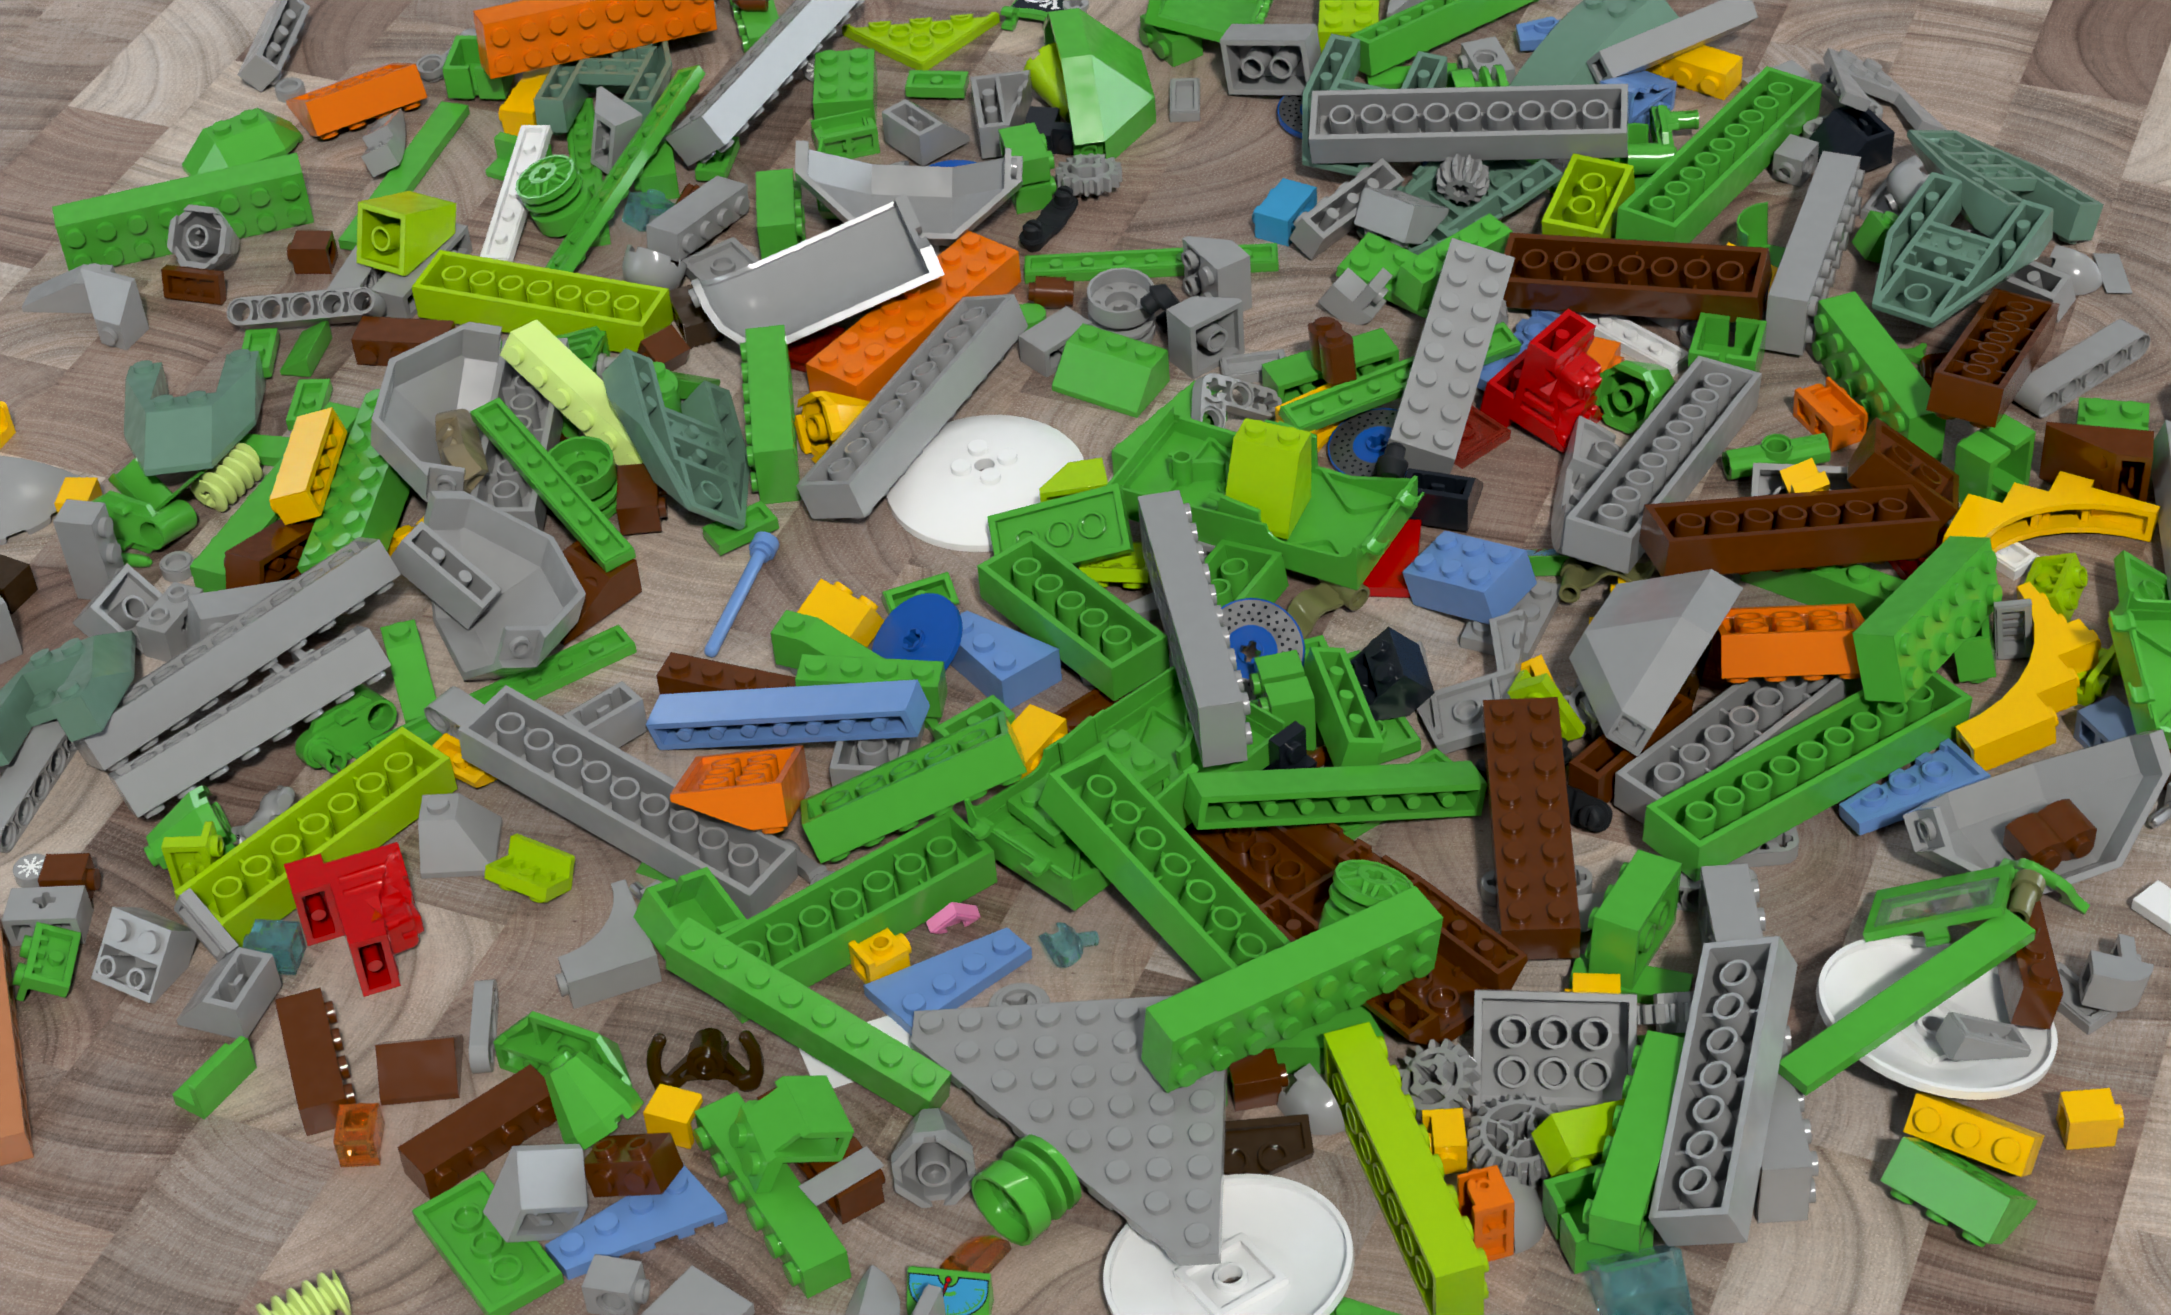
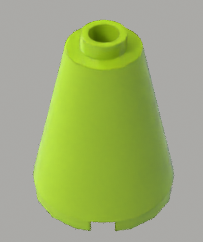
M1056 42L1040 48L1038 50L1040 54L1034 60L1030 57L1026 62L1024 70H1030L1032 89L1051 107L1060 108V116L1070 123L1062 66Z

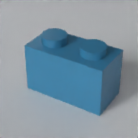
M1283 178L1274 189L1269 191L1267 198L1261 205L1254 209L1252 222L1255 224V238L1289 247L1292 244L1289 238L1295 229L1294 221L1303 212H1309L1317 204V187Z

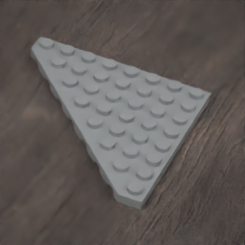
M1171 996L914 1011L911 1038L913 1050L952 1072L951 1082L959 1089L963 1087L972 1094L980 1106L995 1118L1000 1117L1020 1138L1032 1134L1043 1138L1053 1145L1068 1161L1078 1181L1088 1188L1089 1194L1110 1211L1114 1209L1127 1219L1128 1225L1150 1243L1154 1241L1167 1252V1256L1177 1265L1221 1264L1227 1068L1203 1076L1188 1087H1180L1169 1093L1164 1090L1143 1063L1141 1056L1146 1008Z

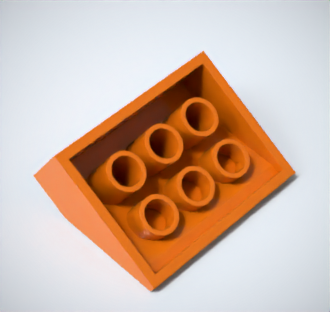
M391 63L285 101L311 136H320L321 140L338 135L337 130L348 126L349 130L362 127L366 125V119L375 116L376 120L392 113V110L402 106L404 111L416 108L421 105L419 100L428 97L416 64Z
M1854 603L1731 608L1712 637L1717 670L1721 679L1727 678V682L1745 683L1749 681V678L1764 677V680L1769 682L1785 681L1786 676H1801L1802 679L1811 681L1821 680L1824 678V675L1838 674L1843 679L1860 678L1852 633L1865 619Z
M804 745L697 756L670 793V800L678 805L748 830L762 829L764 834L781 832L791 822L801 804L800 801L804 799L810 788Z

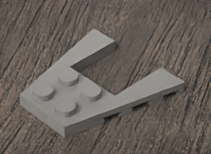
M1831 48L1827 49L1822 59L1827 71L1832 73L1830 77L1831 82L1835 84L1837 82L1834 90L1836 94L1841 95L1838 99L1840 103L1866 112L1872 102L1866 95L1867 93L1893 103L1915 130H1947L1893 81L1891 77L1882 71V66L1869 58H1866L1865 61L1857 59L1855 54L1846 49H1841L1840 52Z
M1524 609L1489 619L1497 672L1435 690V693L1417 708L1437 749L1443 754L1484 742L1483 700L1511 699L1507 692L1521 670L1528 617ZM1418 641L1416 643L1419 644L1428 671L1426 651L1422 642Z

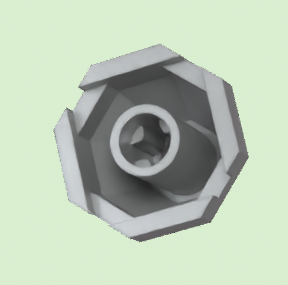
M189 204L183 209L184 212L180 216L176 215L170 220L167 247L179 259L177 261L181 267L212 270L228 261L238 252L240 239L218 208Z
M940 1108L922 1109L910 1121L891 1155L895 1192L920 1208L933 1207L931 1201L944 1199V1206L955 1205L971 1189V1182L976 1176L973 1146L952 1116Z

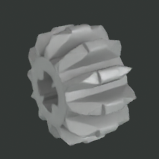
M1458 153L1454 158L1446 157L1437 169V192L1444 194L1445 200L1453 199L1456 204L1461 201L1469 205L1472 200L1480 202L1482 196L1486 195V191L1489 189V167L1482 165V159L1480 158L1472 159L1470 154L1467 157H1462Z

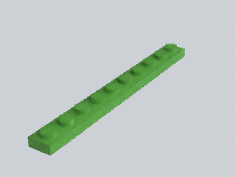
M699 65L677 71L545 268L573 272L585 260V253L599 239L600 231L605 223L613 218L615 215L614 210L620 201L627 197L630 186L643 173L644 165L657 152L658 144L671 131V125L676 117L685 110L686 102L698 91L699 83L706 74Z

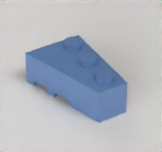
M1640 71L1600 81V84H1628V124H1649L1650 128V106L1664 105L1670 111L1674 109L1677 82L1648 71Z
M970 611L960 614L963 625L962 638L958 651L950 665L986 697L994 695L1006 707L1012 709L1062 681L1058 648Z

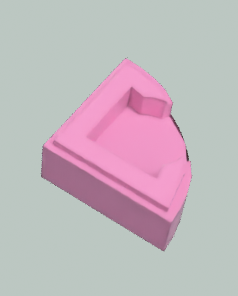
M951 902L927 920L926 924L930 933L944 934L948 933L946 929L948 926L963 922L964 927L977 921L981 916L976 905Z

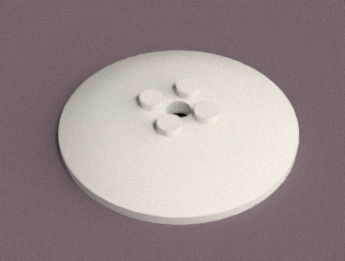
M981 415L961 418L945 423L939 430V434L923 449L922 454L909 465L905 474L899 477L891 486L886 495L887 503L896 521L907 532L924 542L956 551L990 552L993 551L987 516L1040 503L1039 488L1068 462L1084 460L1078 447L1066 435L1036 420L1011 415Z
M1901 935L1865 942V939L1842 947L1827 960L1817 982L1816 1001L1825 1025L1829 1028L1952 945V943L1926 947L1925 937ZM1996 966L1859 1059V1061L1883 1076L1919 1091L1966 1100L1997 1099L2023 1092L2034 1086L2047 1074L2057 1051L2058 1037L2054 1021L2050 1030L2015 1025L2032 1050L2028 1057L1967 1061L1951 1060L1948 1058L1935 1037L1948 1012L2010 1024Z
M1224 1175L1221 1264L1179 1266L1167 1256V1252L1154 1241L1150 1243L1127 1223L1118 1233L1106 1257L1103 1271L1104 1293L1112 1315H1330L1340 1303L1349 1287L1354 1269V1247L1351 1232L1340 1211L1332 1202L1312 1188L1293 1180L1272 1175ZM1228 1278L1238 1280L1234 1283H1223Z

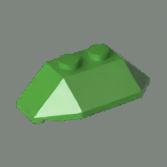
M260 108L245 110L237 116L217 121L212 126L202 129L182 163V167L188 176L279 157L288 154L304 138L302 133L290 121Z
M534 1011L497 1036L493 1042L499 1067L513 1073H517L531 1064L544 1077L551 1069L547 1063L565 1050H568L570 1054L581 1051L632 1087L619 1045L599 1033Z

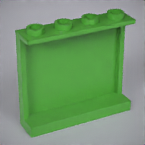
M1149 0L1144 24L1220 43L1221 37L1231 24H1264L1273 0Z

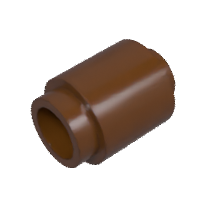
M1036 276L1035 282H1029L1028 301H1034V304L1050 309H1062L1065 306H1073L1074 281L1066 280V277Z

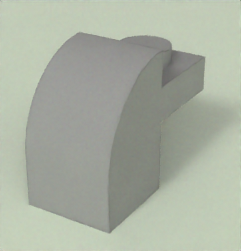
M1347 268L1318 302L1339 320L1356 325L1366 324L1374 318L1387 302L1383 298L1389 291L1385 285L1393 276L1385 268H1382L1367 284L1350 268Z
M2118 934L2110 954L2090 951L2078 980L2081 1005L2112 1012H2124L2132 1010L2139 1004L2153 972L2154 965L2141 962V955L2136 952L2134 937Z

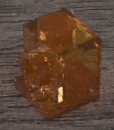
M379 1103L339 1105L333 1143L341 1167L381 1165L380 1150L385 1122Z

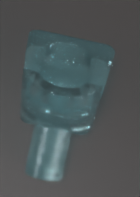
M1062 922L1056 923L1060 928L1057 933L1049 934L1044 932L1038 936L1053 962L1059 968H1067L1074 965L1082 957L1084 947L1097 946L1099 944L1097 931L1077 933L1074 928Z

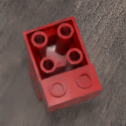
M1568 308L1529 342L1527 349L1487 382L1480 411L1506 428L1515 422L1560 452L1565 453L1578 416H1582L1596 424L1602 420L1603 416L1601 409L1596 404L1598 398L1595 394L1602 382V378L1599 376L1602 368L1597 361L1586 354L1594 340L1596 325Z
M398 842L327 863H323L320 853L284 864L307 945L311 946L345 936L363 997L401 986L394 955L415 947L419 942L418 934L424 931L421 915L414 905L415 901Z

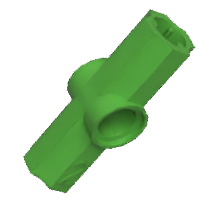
M1825 433L1793 439L1782 434H1770L1763 438L1760 445L1722 452V463L1727 480L1752 476L1753 463L1798 464L1813 458L1816 465L1829 462L1831 451Z

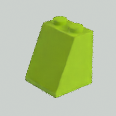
M412 191L359 201L356 263L402 276L409 275L455 234L456 203Z
M1245 418L1233 438L1225 496L1260 509L1261 522L1267 524L1268 529L1275 537L1289 539L1311 499V432Z

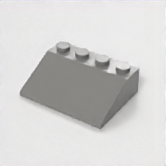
M1475 989L1473 1059L1478 1064L1474 1070L1481 1075V1079L1473 1083V1086L1479 1092L1478 1095L1473 1096L1472 1112H1479L1480 1106L1489 1107L1492 1098L1504 1102L1507 1094L1513 1099H1521L1525 1093L1528 1100L1532 1101L1541 1096L1544 1105L1555 1103L1558 1112L1621 1100L1626 1075L1633 1076L1635 1069L1631 1068L1633 1052L1637 1044V994Z

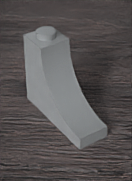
M625 879L611 883L614 896L613 907L603 928L583 946L558 957L561 973L555 974L556 983L561 997L569 996L573 1009L662 981L657 954L652 942L634 919L637 906Z

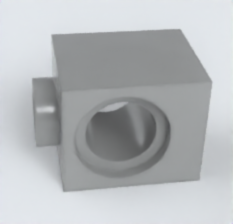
M1790 134L1774 152L1772 179L1801 187L1816 170L1819 142Z
M594 1254L581 1286L587 1312L600 1315H637L640 1305L646 1304L650 1294V1281L645 1278L642 1261Z

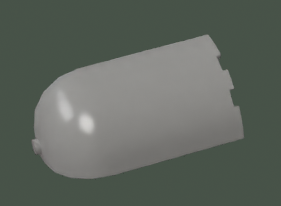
M906 193L895 197L891 203L739 270L709 280H699V278L691 281L693 288L688 290L695 308L702 306L716 329L738 344L746 342L745 329L783 324L785 326L787 344H790L945 274L927 237L925 236L920 239L918 234L922 233V227Z

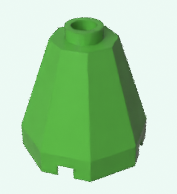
M1625 360L1600 373L1599 376L1602 378V382L1595 392L1598 398L1596 404L1598 407L1601 406L1605 413L1602 416L1605 424L1630 434L1641 427L1672 389L1675 381L1669 369L1658 364Z
M201 785L188 792L146 836L148 846L144 847V851L154 867L160 864L162 869L168 870L161 849L164 837L201 836L204 823L208 821H213L217 835H221L223 838V856L237 846L234 844L236 836L231 832L232 827L217 801L210 804L207 797L213 795L208 787Z
M565 1050L547 1063L551 1069L544 1075L565 1144H579L583 1150L587 1149L619 1127L617 1123L621 1120L620 1115L623 1114L625 1119L628 1120L644 1103L635 1089L581 1051L570 1054L568 1050Z

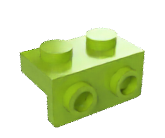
M1133 542L1134 552L1082 564L1079 567V570L1102 587H1108L1109 582H1123V588L1138 589L1143 588V583L1150 582L1143 557L1142 542Z
M1526 669L1519 671L1507 692L1511 699L1558 697L1562 737L1567 741L1581 738L1586 730L1585 725L1549 675L1545 673L1532 677Z
M516 833L510 836L508 855L486 865L484 879L498 884L503 890L517 891L527 895L534 902L547 903L571 890L575 857L572 854Z

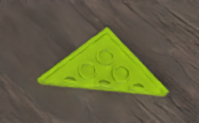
M991 12L986 17L973 18V14L951 15L950 20L932 21V17L909 19V23L891 25V21L868 22V27L857 28L850 24H845L842 26V34L870 49L874 48L875 51L915 70H929L1000 23V14Z

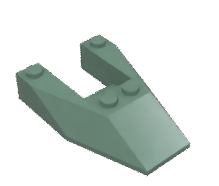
M1331 34L1302 93V165L1356 176L1363 168H1369L1376 163L1312 164L1309 146L1312 91L1388 89L1354 82L1360 69V39ZM1418 51L1401 89L1446 88L1447 57Z
M658 42L552 66L534 98L537 125H550L553 132L552 135L567 133L588 94L596 93L597 88L601 86L612 94H626L622 101L643 114V123L670 83L672 61L668 42Z
M1908 130L1907 137L1918 157L1923 162L1928 174L1935 172L1962 180V210L1960 213L1975 229L1987 235L1986 238L1994 240L2022 199L2054 208L2053 232L2058 234L2059 240L2070 244H2076L2077 241L2092 240L2104 204L2033 163L1956 130Z
M1931 172L1887 232L1872 300V309L1935 328L1965 310L2041 255L2053 238L2054 208L2022 199L1994 240L1950 226L1962 210V180Z
M625 348L602 373L608 399L653 481L687 510L742 530L745 527L750 466H748L746 445L730 390L704 380L681 404L682 413H679L664 405L653 360Z
M238 349L227 354L217 390L213 393L193 391L186 396L173 397L169 395L162 362L152 363V361L144 360L129 367L125 383L124 438L145 476L211 469L257 424L266 389L259 351L250 352L248 349Z
M132 630L94 635L83 640L73 638L65 642L60 648L52 651L48 648L42 649L31 656L30 661L0 689V767L11 762L31 728L42 723L57 719L71 742L103 731L135 676L136 636Z

